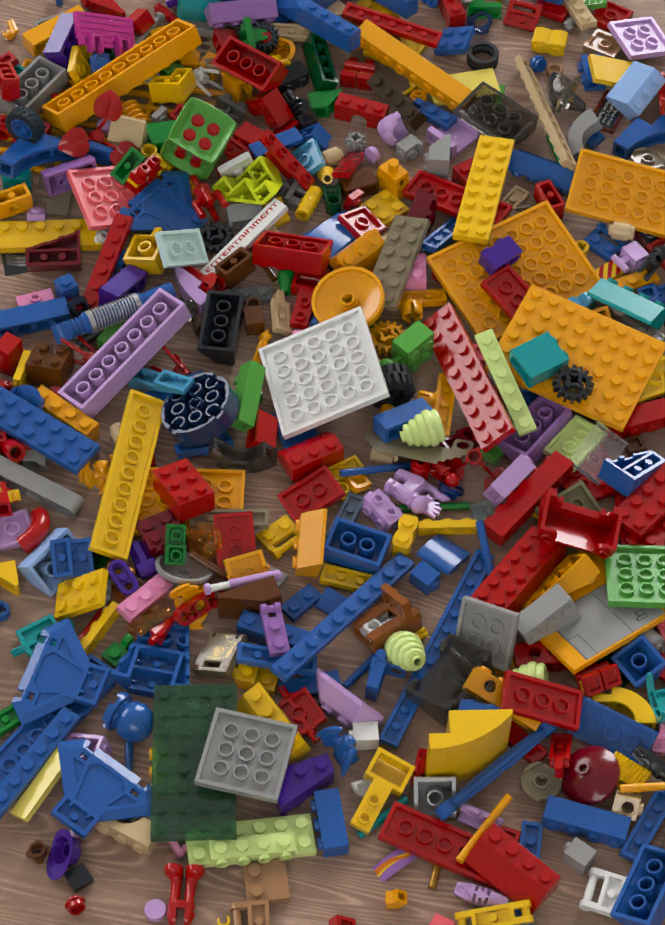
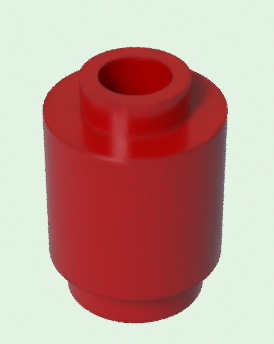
M412 459L410 473L427 480L430 473V463Z

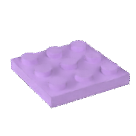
M652 16L611 21L608 23V29L630 61L665 56V35Z

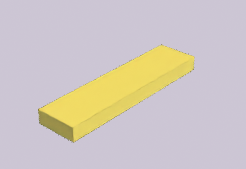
M58 747L10 811L13 816L28 823L61 778Z

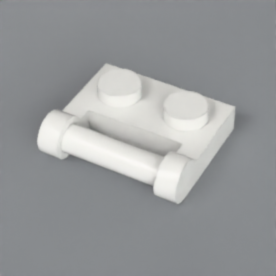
M590 867L588 872L589 880L584 897L580 900L578 907L583 911H592L611 917L610 912L627 877L596 867ZM602 879L604 882L598 903L592 902L597 880Z

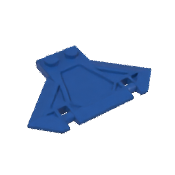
M164 171L161 173L162 180L154 179L128 202L129 209L123 206L119 210L120 214L133 217L134 222L130 231H153L155 227H161L163 231L196 229L199 226L204 227L203 223L208 224L209 221L206 218L200 219L191 204L192 195L188 172Z
M68 618L43 629L40 636L46 639L43 644H36L18 686V690L22 691L21 697H14L12 700V705L22 726L74 702L97 708L111 673L110 668L90 663ZM53 641L57 642L55 647L51 646ZM30 695L34 696L32 701L28 700Z
M87 739L57 742L64 797L52 809L50 815L81 838L85 839L99 822L158 815L155 790L150 784L145 788L140 786V777L101 749L97 748L94 752L88 747L91 745V742ZM84 755L88 759L85 761L81 756ZM134 791L138 794V796L135 797L131 794V792Z

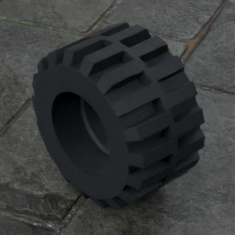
M398 363L381 365L390 397L375 402L372 405L380 409V406L383 404L397 407L411 401V398L415 396L416 389L409 368L404 364Z

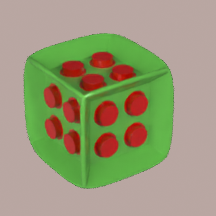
M191 97L173 124L168 138L162 145L160 155L170 164L184 172H188L189 175H197L199 179L207 180L222 156L229 139L234 134L237 123L230 116L212 105Z

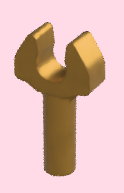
M428 862L433 868L428 889L436 890L440 872L444 868Z

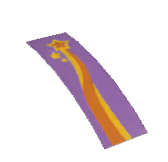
M397 849L377 863L372 869L380 880L385 882L418 857Z

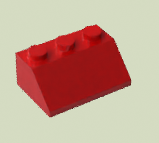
M325 431L276 452L275 456L292 483L305 478L323 465L330 467L344 460V447L335 434Z

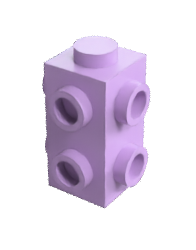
M378 488L374 492H368L363 497L361 508L364 514L375 522L379 530L389 534L398 528V521L403 513L399 507H396L390 501L387 494Z

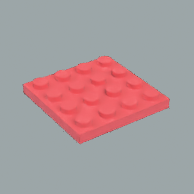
M116 166L70 169L66 172L89 231L110 229L115 214L119 213L123 206L129 209L128 202L136 196L110 175Z

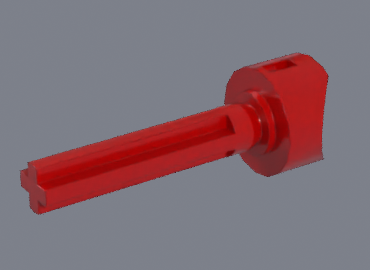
M192 266L182 267L201 281L200 289L206 294L208 290H226L227 284L225 280L216 273L212 272L205 275Z

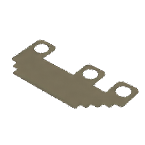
M373 424L364 439L370 442V446H374V451L437 464L438 461L444 462L445 459L453 460L454 457L461 458L462 455L466 456L467 452L474 446L473 442L456 439L451 449L440 447L439 445L435 447L431 445L428 447H423L422 445L419 447L415 445L408 446L406 442L402 443L401 438L384 443L373 431ZM465 442L469 444V448L460 449L457 447V444Z

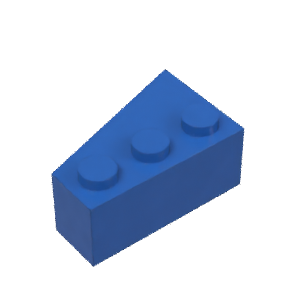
M652 450L634 453L632 457L627 458L624 455L619 456L617 460L612 461L610 458L604 459L598 478L616 489L621 495L628 497L665 462V459Z

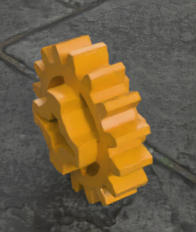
M389 320L386 323L379 321V325L374 323L373 328H369L378 355L384 353L385 357H387L388 353H392V341L405 331L402 330V325L396 326V321L392 324Z

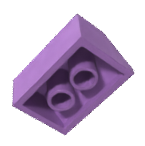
M87 155L40 171L42 182L49 198L72 190L66 176L67 170L97 167L95 158L92 155Z

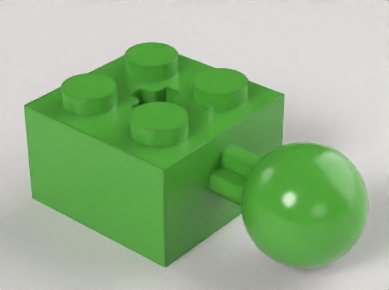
M419 320L392 341L391 359L385 358L379 362L380 366L388 363H398L407 366L410 372L417 371L421 364L429 361L433 356L434 332Z

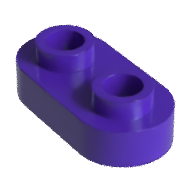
M117 559L109 564V576L122 595L129 597L139 589L138 580L126 562ZM117 569L122 570L120 574L115 573ZM131 585L132 589L127 590L125 587Z

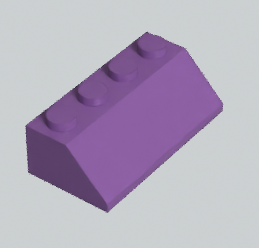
M236 0L209 3L204 9V15L209 27L221 29L225 27L224 25L239 27L245 17H250L252 25L264 21V24H267V22L273 23L278 18L276 0Z
M540 395L528 406L537 430L521 437L515 431L498 444V447L512 463L522 453L524 456L530 457L535 465L544 455L543 449L573 418L571 409Z

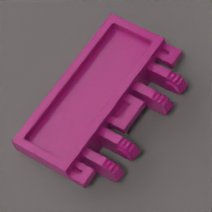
M83 11L73 12L75 38L78 39V45H86L89 53H93L96 49L97 54H102L104 48L114 49L115 55L120 56L135 44L132 18Z

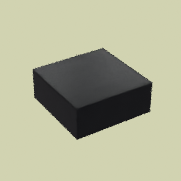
M83 862L64 874V877L75 893L94 883L93 877Z

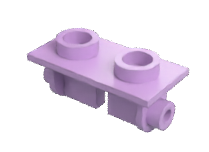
M465 803L460 809L461 813L457 821L478 830L490 813ZM498 817L494 823L500 827L504 819Z

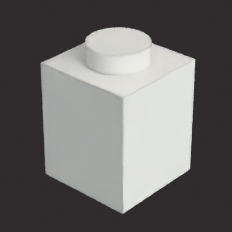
M378 721L353 722L349 735H352L356 740L357 744L354 748L356 750L378 749Z

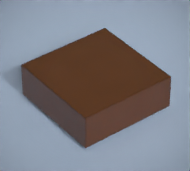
M640 434L622 438V444L628 457H631L634 453L647 451V447Z

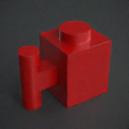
M137 8L128 17L133 19L135 35H143L156 23L148 9Z

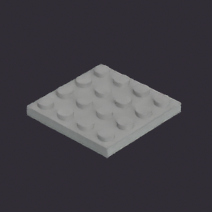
M216 707L194 785L277 804L298 725Z

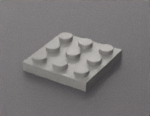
M469 596L462 597L452 653L502 671L510 670L520 613Z

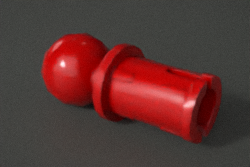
M445 462L430 463L440 474L439 477L441 479L445 477V484L448 487L455 488L460 482L459 476L455 473H450L452 468L448 467Z

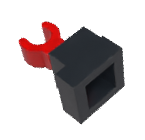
M84 296L72 297L66 300L69 311L74 318H78L86 310H91Z

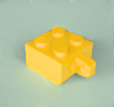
M155 227L150 235L136 234L133 236L123 257L126 266L131 264L148 272V274H163L164 267L154 236L155 233L163 231L161 227Z

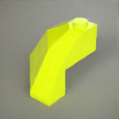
M259 156L244 170V173L236 178L224 175L212 188L214 190L219 189L226 201L265 205L277 194L283 183L277 167L267 157Z

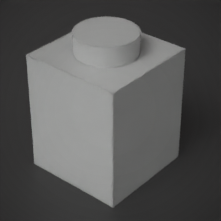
M575 837L572 842L568 841L563 847L562 862L581 875H584L594 862L597 851Z

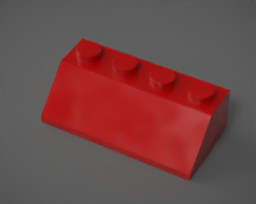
M229 35L211 62L213 66L262 92L280 86L289 72L282 62Z
M265 230L252 244L253 264L263 268L273 267L278 270H293L296 273L306 272L311 275H322L328 267L333 240Z
M495 823L479 838L464 861L466 865L512 902L531 900V915L558 888L561 878L560 875Z

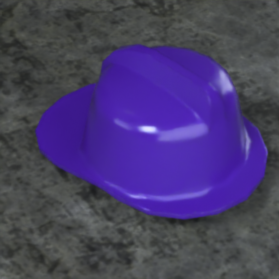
M60 829L54 836L51 853L46 865L47 875L51 880L60 879L65 874L67 868L78 862L81 856V839L73 837L67 829Z

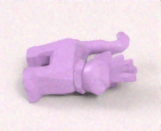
M399 469L395 473L394 479L390 478L385 483L383 493L405 504L408 509H412L413 514H424L433 519L439 516V512L442 510L439 507L440 503L434 502V500L448 502L452 499L451 491L442 494L438 488L427 483L423 477L404 469ZM428 492V493L432 494L434 498L430 497L429 494H428V495H425V496H422V495H423L424 493Z

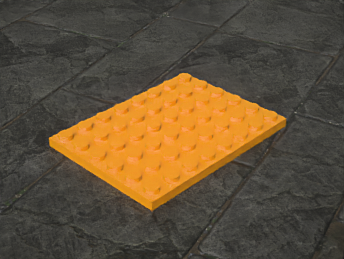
M547 200L493 225L488 245L459 241L426 257L425 261L474 335L492 328L496 339L499 340L511 322L480 286L481 282L490 276L478 263L481 256L480 253L486 247H492L500 238L504 239L509 235L522 249L523 252L520 259L512 264L511 267L529 287L533 284L568 300L573 296L576 298L584 292L588 293L601 279Z
M533 284L530 286L499 341L501 350L518 386L620 432H623L665 352V342ZM549 332L552 337L557 339L560 348L568 354L569 368H572L573 364H575L577 369L582 366L583 372L588 370V376H593L592 382L594 387L591 396L588 395L586 401L582 399L580 404L576 400L571 404L568 399L566 402H563V397L557 398L558 392H553L554 386H552L554 376L528 388L508 361L510 350ZM486 365V366H485V370H486L487 372H489V369H488V367H487V365Z

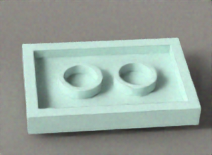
M199 228L160 231L154 234L164 269L205 265L209 262Z

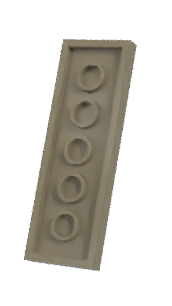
M395 215L372 272L380 280L385 292L383 310L397 311L430 226L429 219Z

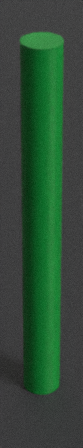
M470 502L440 503L439 507L442 508L441 511L470 510ZM395 505L402 512H412V509H408L406 505Z

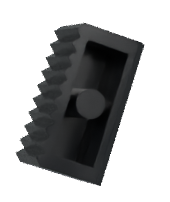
M300 60L285 66L289 72L277 88L281 95H283L286 89L294 90L306 86L309 83V71Z

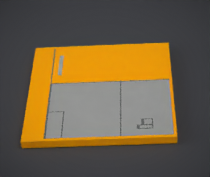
M578 550L573 554H587L601 572L596 576L597 579L592 584L568 594L572 598L581 618L539 640L573 674L578 673L665 620V610L663 608L607 607L604 558L582 550Z

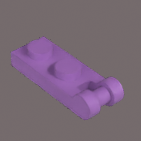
M275 602L273 605L260 604V615L270 658L283 656L290 650L281 603ZM268 613H274L275 617H269Z

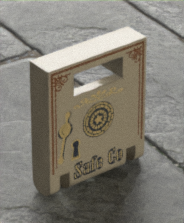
M210 632L192 670L196 675L230 678L237 664L238 642L247 643L248 638L246 634ZM207 662L221 664L219 668L210 667Z

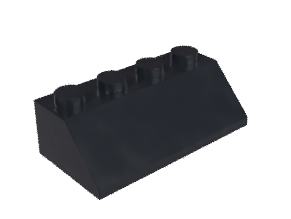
M207 291L197 350L215 363L235 365L243 320V307H245L244 293Z

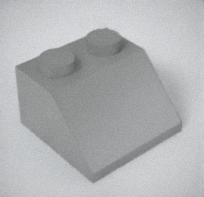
M446 134L429 146V153H425L424 164H428L424 165L425 172L448 180L451 134Z

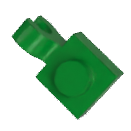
M127 633L122 638L120 644L114 641L101 654V659L116 669L121 657L126 655L129 646L134 643V637Z

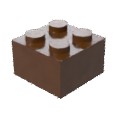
M37 342L25 363L27 382L63 387L75 366L73 349L65 345Z

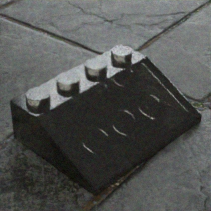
M484 81L452 111L453 115L486 136L515 140L514 146L526 140L536 130L539 117Z

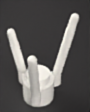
M200 66L193 71L196 85L208 97L212 95L202 84L209 83L224 91L223 86L209 80L208 73L220 74V71Z

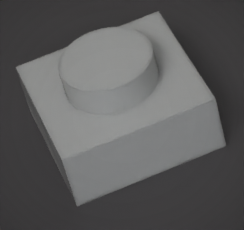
M161 105L151 115L152 123L168 121L166 107Z

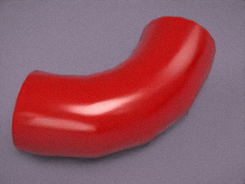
M36 508L31 512L29 528L16 538L26 554L39 546L48 535L51 521L50 515L45 508Z

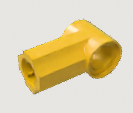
M145 144L142 146L141 153L146 158L155 155L161 160L160 166L163 169L157 173L159 177H162L161 173L164 171H171V166L157 152L155 145Z

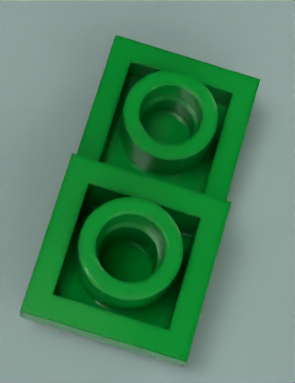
M166 523L165 564L185 566L187 525Z

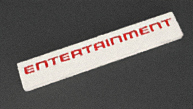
M274 198L200 272L205 275L212 272L215 273L214 266L239 247L248 250L265 230H268L288 211L287 206Z

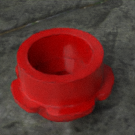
M78 895L69 897L65 903V909L71 915L81 914L86 908L84 904L85 898Z

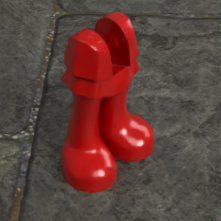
M168 863L164 866V874L170 880L171 885L170 899L167 904L168 911L166 912L169 925H176L177 909L185 910L184 925H191L195 916L194 910L196 906L194 905L197 882L205 873L203 866L198 864L186 866L184 900H180L184 873L183 866L177 863Z

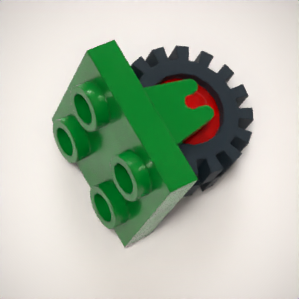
M250 17L243 18V22L240 24V32H238L240 41L261 52H265L267 55L269 52L273 53L277 48L279 34H277V29L274 30L275 26L273 24L271 27L269 26V22L264 25V22H261L260 25L256 23L255 26H252Z

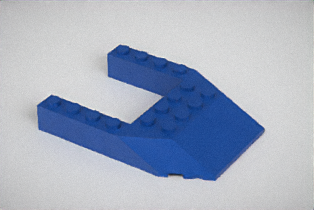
M276 0L279 13L347 53L360 47L361 29L327 10L329 6L338 0ZM373 0L405 19L418 12V0Z

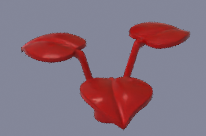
M109 89L98 96L93 104L96 116L104 118L100 126L97 127V130L89 132L86 138V131L77 127L70 129L61 138L58 150L72 157L80 158L88 153L90 149L89 140L98 144L101 143L115 149L110 153L109 157L112 164L116 166L131 147L137 149L129 141H122L118 146L104 141L105 136L101 128L107 120L117 121L122 114V103L119 96Z
M480 447L469 450L464 463H462V458L445 459V464L452 468L450 473L457 474L460 481L465 476L463 467L468 463L472 466H481L490 475L484 481V490L506 470L504 467H498L492 473L483 463L484 456L480 452ZM432 466L430 474L437 480L445 483V477L441 479L439 477L440 474Z

